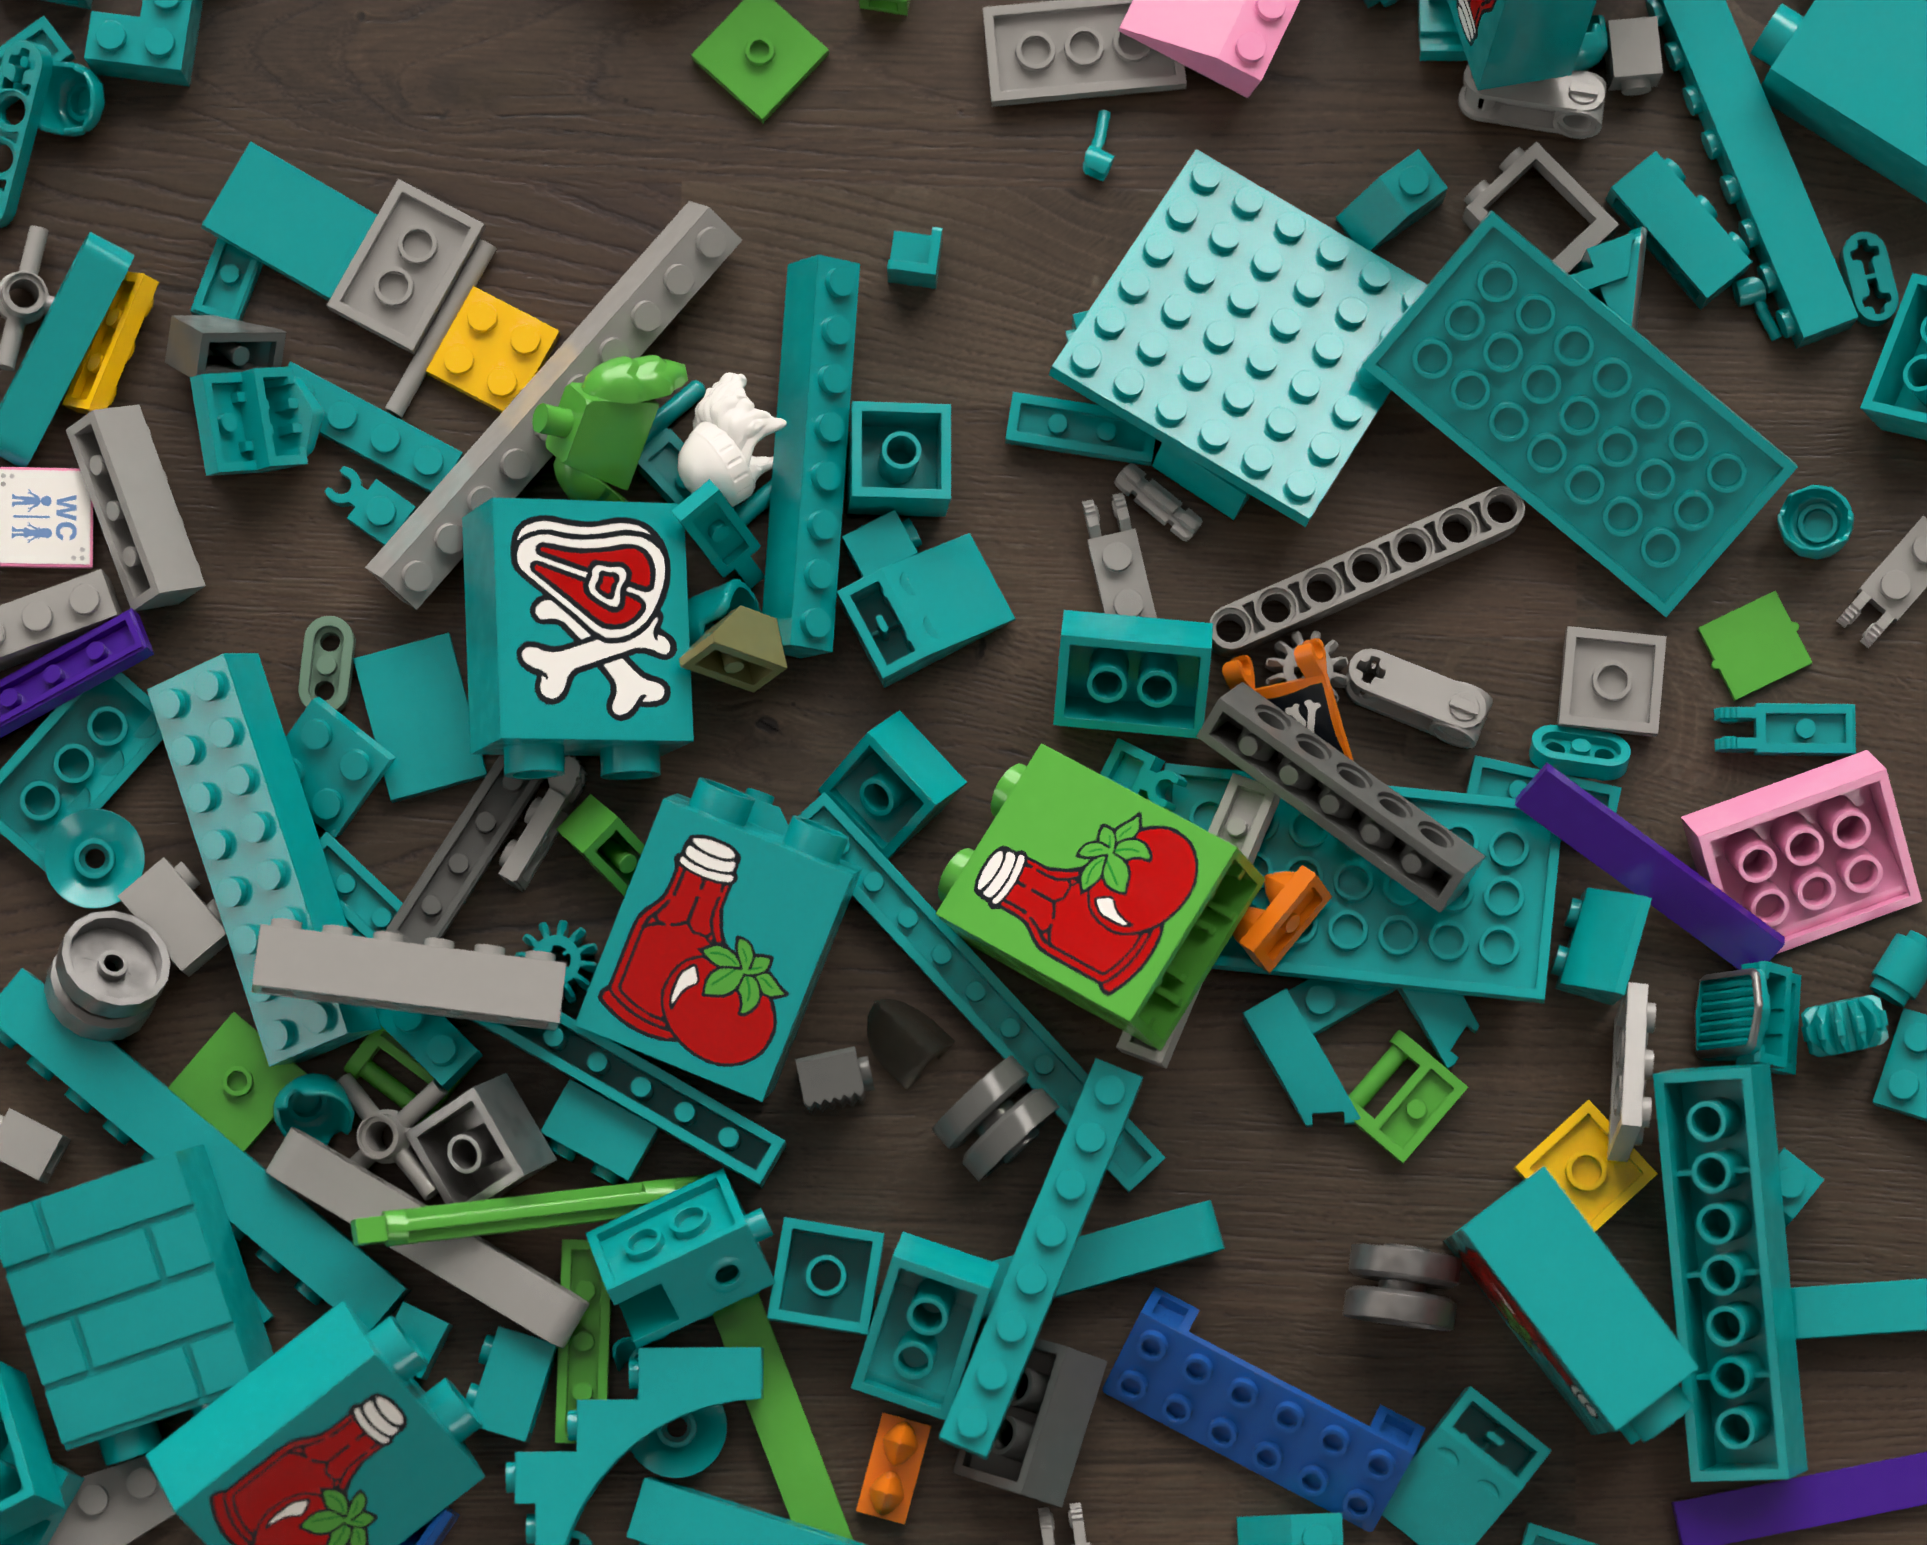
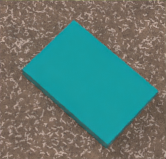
M250 141L202 223L201 228L329 301L376 219L377 214Z
M449 632L353 658L374 740L396 757L384 774L392 803L486 777L488 773L483 755L470 754L469 702Z

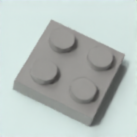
M1567 626L1565 629L1557 726L1656 737L1659 731L1667 636Z

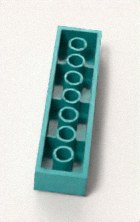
M223 653L147 689L269 1067L305 1062L382 1029L376 1010L372 1007L252 993L260 924L271 925L272 919L283 918L301 922V929L322 932L323 925L348 927L259 654Z
M1770 1063L1672 1069L1653 1074L1677 1338L1699 1367L1682 1380V1391L1693 1404L1685 1413L1691 1482L1790 1479L1807 1471L1808 1465Z

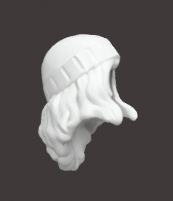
M729 372L725 373L719 382L714 383L712 388H707L704 398L696 406L695 418L693 420L694 430L689 434L688 439L678 454V473L683 484L691 494L710 479L730 505L734 507L752 495L755 483L763 473L773 469L774 456H752L756 444L767 435L784 428L787 422L782 418L772 417L766 411L755 409L754 403L746 396L744 390L747 383L745 375Z

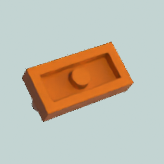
M1303 865L1296 872L1280 871L1265 875L1264 888L1270 902L1269 906L1265 910L1249 907L1232 934L1252 961L1269 974L1332 898V895L1317 874Z
M882 1412L857 1504V1512L905 1525L931 1425Z

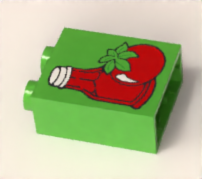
M1041 743L1027 766L1021 763L1012 766L998 782L991 800V813L995 818L975 851L971 848L962 849L947 864L938 886V896L942 904L937 910L936 915L968 945L1161 1052L1266 879L1237 846Z

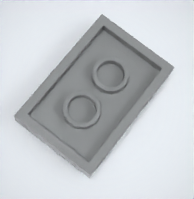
M398 179L327 303L328 309L415 355L486 229L484 223Z
M1628 982L1625 995L1621 1000L1614 1019L1607 1160L1628 1162L1634 1145H1642L1644 1128H1649L1652 1099L1651 1097H1644L1646 1080H1651L1653 1073L1654 1051L1648 1050L1647 1044L1649 1033H1653L1655 1027L1656 1003L1648 1002L1649 984Z

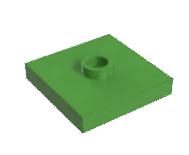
M743 0L691 54V57L709 76L759 121L764 123L829 55V49L774 0Z
M233 1012L171 1083L168 1089L181 1098L203 1119L223 1133L239 1149L247 1153L273 1123V1107L278 1092L295 1078L307 1073L295 1063L269 1067L258 1031L237 1013Z

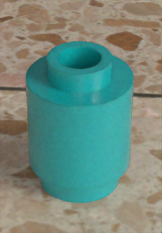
M1912 930L1909 931L1907 936L1896 933L1871 973L1874 980L1869 988L1884 1000L1900 1008H1904L1909 999L1915 1000L1927 981V938Z

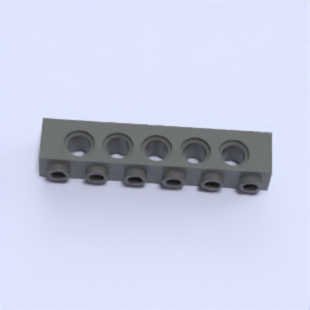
M1244 682L1218 699L1196 736L1440 913L1463 893L1486 857Z

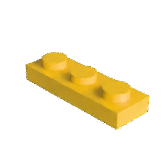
M127 271L71 381L62 403L63 406L77 413L88 414L92 410L108 408L113 403L117 393L116 386L124 366L134 353L135 340L144 318L152 309L154 303L153 296L159 284L157 280L146 274Z

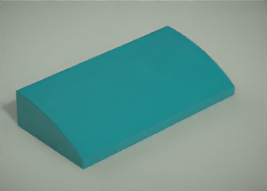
M121 672L55 708L0 769V833L42 870L45 871V845L55 826L65 817L77 811L101 809L163 740L149 696Z

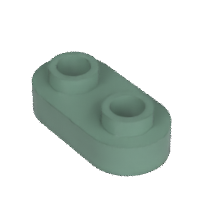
M320 617L314 620L305 632L298 686L299 697L305 707L308 706L313 698L317 697L319 687L324 684L334 686L333 696L324 701L338 712L342 711L349 701L356 639L350 626L339 617ZM332 635L339 637L340 644L336 650L329 652L323 649L325 638Z

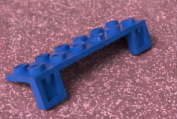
M1155 1287L1140 1312L1103 1386V1392L1331 1513H1342L1343 1519L1368 1532H1372L1411 1462L1425 1427L1381 1404L1369 1426L1190 1333L1189 1330L1200 1310Z

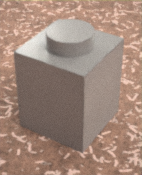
M1657 16L1608 20L1606 24L1609 40L1608 50L1604 54L1608 91L1622 90V94L1627 96L1642 95L1650 92L1651 87H1657L1663 74Z
M9 1108L5 1116L0 1114V1161L48 1184L71 1139Z

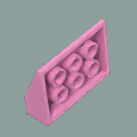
M1133 0L1118 31L1248 98L1262 81L1300 0Z
M1868 750L1681 817L1698 874L1784 936L1785 945L1778 953L1922 902L1887 769Z

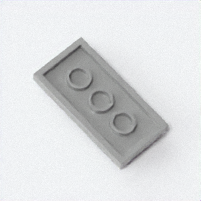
M1055 0L982 7L992 107L1186 89L1185 65L1118 31L1133 0Z

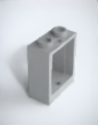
M1537 141L1526 151L1518 147L1500 164L1499 168L1503 173L1491 184L1486 180L1481 181L1465 197L1464 201L1468 206L1465 208L1461 220L1474 231L1487 216L1488 212L1486 210L1531 167H1534L1591 224L1552 260L1569 275H1572L1576 272L1586 249L1609 241L1614 236L1619 224Z

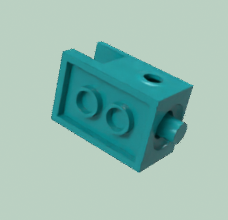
M723 1168L585 1233L606 1290L613 1304L620 1305L637 1349L650 1342L661 1340L669 1333L699 1319H705L716 1311L745 1297L754 1296L762 1289L776 1283L759 1244L760 1241L774 1235L762 1208L748 1214L745 1213Z

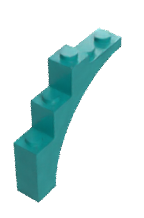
M638 1348V1358L629 1359V1389H638V1399L577 1400V1410H568L567 1416L568 1441H577V1451L515 1452V1462L506 1463V1492L515 1493V1504H535V1514H527L526 1516L527 1545H569L587 1502L604 1477L632 1448L661 1427L687 1414L710 1406L741 1400L764 1399L763 1348Z

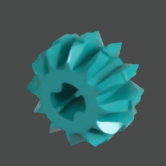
M566 920L559 921L556 935H552L547 923L542 922L539 924V931L543 936L542 940L538 942L530 934H525L522 940L533 951H544L555 955L557 951H564L563 956L567 961L570 960L571 962L569 967H566L563 991L567 1001L570 1004L575 1003L577 998L572 987L578 984L584 991H588L590 982L582 975L583 973L594 974L598 964L584 961V959L598 953V947L595 943L579 947L587 936L586 930L582 927L575 930L570 938H568L569 924ZM516 952L515 956L525 957V952Z
M1873 995L1858 996L1806 1008L1801 1014L1803 1023L1801 1030L1804 1042H1807L1809 1054L1817 1057L1832 1056L1875 1047L1883 1044L1889 1038L1887 1030L1889 1023L1886 1010H1883L1881 999Z

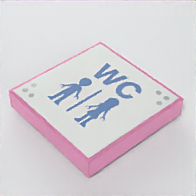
M0 467V567L93 568V504L80 468Z

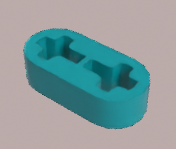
M1858 232L1852 235L1843 245L1839 254V264L1844 283L1859 316L1857 320L1866 326L1877 327L1885 324L1896 312L1899 304L1898 291L1887 248L1883 240L1870 232ZM1858 245H1862L1865 252H1874L1875 256L1868 263L1870 273L1868 275H1865L1861 260H1852L1851 258ZM1868 284L1873 285L1877 298H1885L1887 301L1881 308L1880 314H1875L1873 307H1864L1863 302L1866 301L1870 294Z

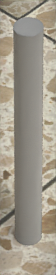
M482 239L478 241L385 407V410L394 416L402 418L427 374L426 370L469 292L473 286L476 287L497 250L492 244Z

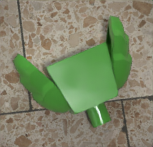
M656 355L636 358L626 356L612 358L593 368L587 374L583 383L571 382L564 389L558 406L541 403L536 407L532 419L533 429L537 433L548 435L545 444L546 449L556 457L553 464L556 479L570 500L628 502L607 483L620 489L628 490L660 405L655 399L671 395L674 390L682 387L688 381L685 364L662 359Z

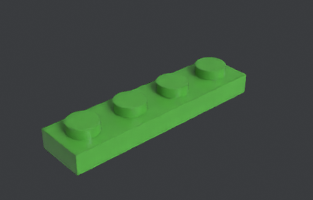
M562 1239L560 1285L579 1295L590 1304L564 1348L558 1347L555 1443L577 1444V1441H568V1410H577V1400H609L612 1300L606 1290L588 1240Z

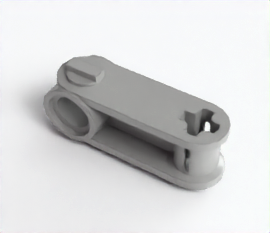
M1469 64L1465 69L1463 75L1464 86L1460 91L1458 102L1462 113L1470 119L1557 133L1580 139L1593 137L1602 128L1607 84L1602 77L1595 73L1573 71L1571 76L1478 91ZM1479 98L1484 99L1482 108H1478Z
M1369 648L1356 653L1349 663L1348 673L1346 674L1349 681L1347 687L1344 688L1345 694L1355 704L1434 735L1441 741L1460 748L1467 749L1476 746L1493 704V698L1487 692L1472 684L1453 680L1377 649ZM1366 672L1375 675L1371 684L1362 681Z

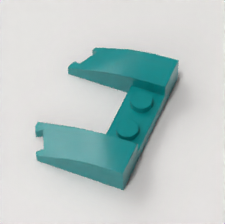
M1308 979L1289 991L1285 988L1243 1012V1022L1306 1127H1313L1312 1114L1344 1112L1345 1125H1354L1355 1122L1353 1120L1361 1118L1315 1036L1393 991L1398 990L1443 1066L1450 1070L1459 1059L1458 1056L1451 1052V1049L1464 1029L1468 1027L1475 1034L1479 1029V1024L1464 996Z

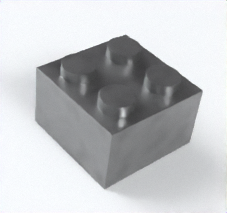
M507 1073L471 1088L405 1132L406 1137L445 1204L500 1198L557 1160Z

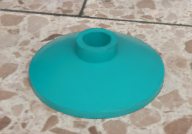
M84 809L65 817L52 830L44 849V868L51 886L65 900L84 908H104L120 902L121 900L118 895L142 876L145 865L144 846L136 829L122 816L104 809ZM99 849L104 853L105 862L100 868L94 869L87 864L86 856L89 851Z
M723 1405L710 1406L681 1417L687 1424V1430L683 1436L673 1437L668 1431L667 1424L640 1441L631 1449V1452L646 1469L663 1477L684 1478L703 1471L718 1457L726 1440L727 1419Z

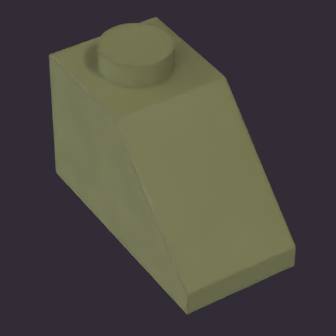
M742 605L730 611L726 617L709 628L679 658L682 668L753 693L787 669L777 618Z

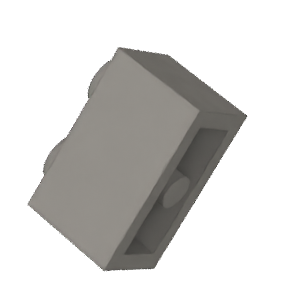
M163 857L120 893L118 897L135 917L151 926L166 944L170 959L181 972L190 977L229 944L215 899L206 904L194 890L201 883L182 861L174 867L172 863Z

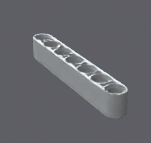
M1507 486L1491 488L1227 604L1215 611L1209 622L1213 623L1212 650L1223 657L1239 656L1500 541L1514 533L1521 522L1525 511L1524 500ZM1495 502L1505 503L1512 510L1513 519L1506 523L1494 521L1488 514V506ZM1448 522H1459L1467 529L1468 539L1460 543L1449 541L1443 534V525ZM1402 542H1414L1422 549L1423 559L1415 563L1406 562L1399 556L1397 546ZM1361 561L1370 562L1377 568L1379 576L1373 582H1361L1353 575L1352 566ZM1315 581H1323L1330 585L1334 596L1328 602H1316L1308 595L1307 586ZM1269 601H1279L1286 606L1289 616L1282 622H1271L1264 617L1261 608ZM1223 621H1235L1243 629L1244 635L1237 642H1225L1218 636L1216 627Z
M294 1127L290 1128L266 1169V1172L278 1181L350 1224L352 1220L357 1218L381 1216L382 1211L428 1206L314 1137ZM480 1236L390 1247L560 1348L566 1346L590 1305L579 1295Z

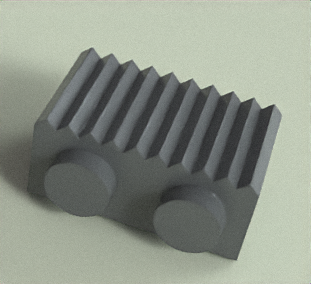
M855 1046L795 1059L804 1103L807 1111L812 1115L817 1110L824 1113L827 1108L834 1111L836 1106L843 1109L846 1104L853 1107L856 1101L863 1105L866 1100L865 1092L875 1090L868 1057L858 1058Z

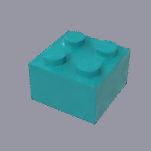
M852 401L847 443V514L885 515L895 510L898 515L945 517L951 501V404Z
M784 1217L774 1274L776 1283L772 1286L767 1318L770 1321L867 1336L872 1322L885 1233Z

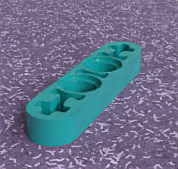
M19 40L12 43L6 49L0 66V146L7 145L13 154L11 167L3 173L0 172V180L6 181L5 188L0 187V228L7 226L16 214L53 71V59L49 50L40 43ZM29 57L35 61L34 70H26L25 67L20 66L21 58ZM17 82L22 85L31 86L29 92L13 89V84ZM18 97L25 105V116L19 124L13 125L6 117V107L13 98Z

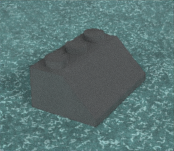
M1037 1338L988 1460L960 1449L952 1473L1062 1508L1108 1361L1064 1345Z

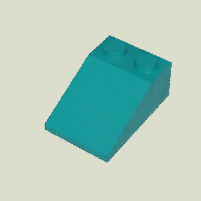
M903 1232L892 1256L851 1388L946 1420L961 1383L1000 1264Z

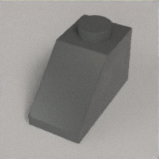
M171 315L165 363L190 378L200 374L243 372L252 368L281 367L286 332L282 329L215 315Z

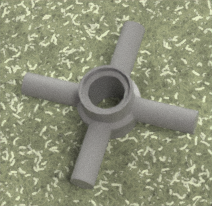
M30 226L19 271L5 276L0 281V315L6 320L0 343V369L14 371L25 325L34 323L44 314L46 315L55 298L49 295L44 281L38 276L49 234L47 229L40 226ZM14 289L27 290L32 294L35 304L28 308L19 307L12 302L9 292Z
M351 1073L343 1075L337 1081L344 1087L354 1111L362 1120L356 1135L359 1150L350 1159L366 1169L370 1168L375 1162L383 1164L396 1163L425 1201L434 1197L438 1190L423 1164L413 1153L414 1149L405 1132L416 1126L415 1124L448 1094V1091L433 1079L400 1112L393 1109L379 1110ZM387 1125L393 1131V1142L389 1148L384 1145L382 1139L383 1130Z

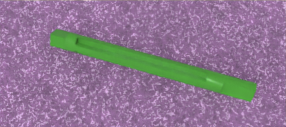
M709 1174L382 1211L381 1216L357 1218L351 1221L353 1245L362 1246L384 1243L386 1247L612 1221Z

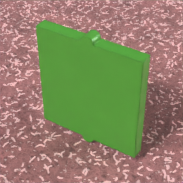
M1776 590L1697 629L1713 660L1711 668L1719 671L1734 702L1813 663L1797 633L1799 624L1790 620Z

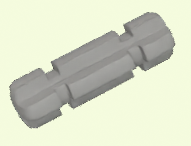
M1133 463L1126 465L1116 477L1115 486L1127 496L1132 493L1136 497L1134 502L1165 526L1168 522L1172 526L1170 531L1182 541L1191 539L1201 527L1203 522L1201 517L1190 508L1186 511L1181 508L1183 503L1153 478L1150 482L1146 480L1147 474Z

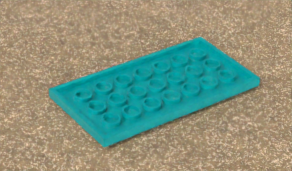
M1492 210L1362 362V366L1665 617L1670 614L1798 468L1794 461Z
M1165 763L1164 770L1181 775L1188 781L1186 788L1174 783L1166 788V800L1177 806L1175 811L1170 812L1206 831L1210 828L1232 774L1235 773L1255 780L1249 774L1240 770ZM1389 786L1486 856L1463 893L1440 913L1281 798L1253 863L1254 867L1264 877L1267 874L1280 871L1296 872L1303 865L1317 874L1332 895V898L1270 974L1252 961L1233 935L1211 968L1544 1003L1561 839L1516 807L1515 798ZM1264 883L1249 907L1265 910L1269 906L1270 902L1265 893Z

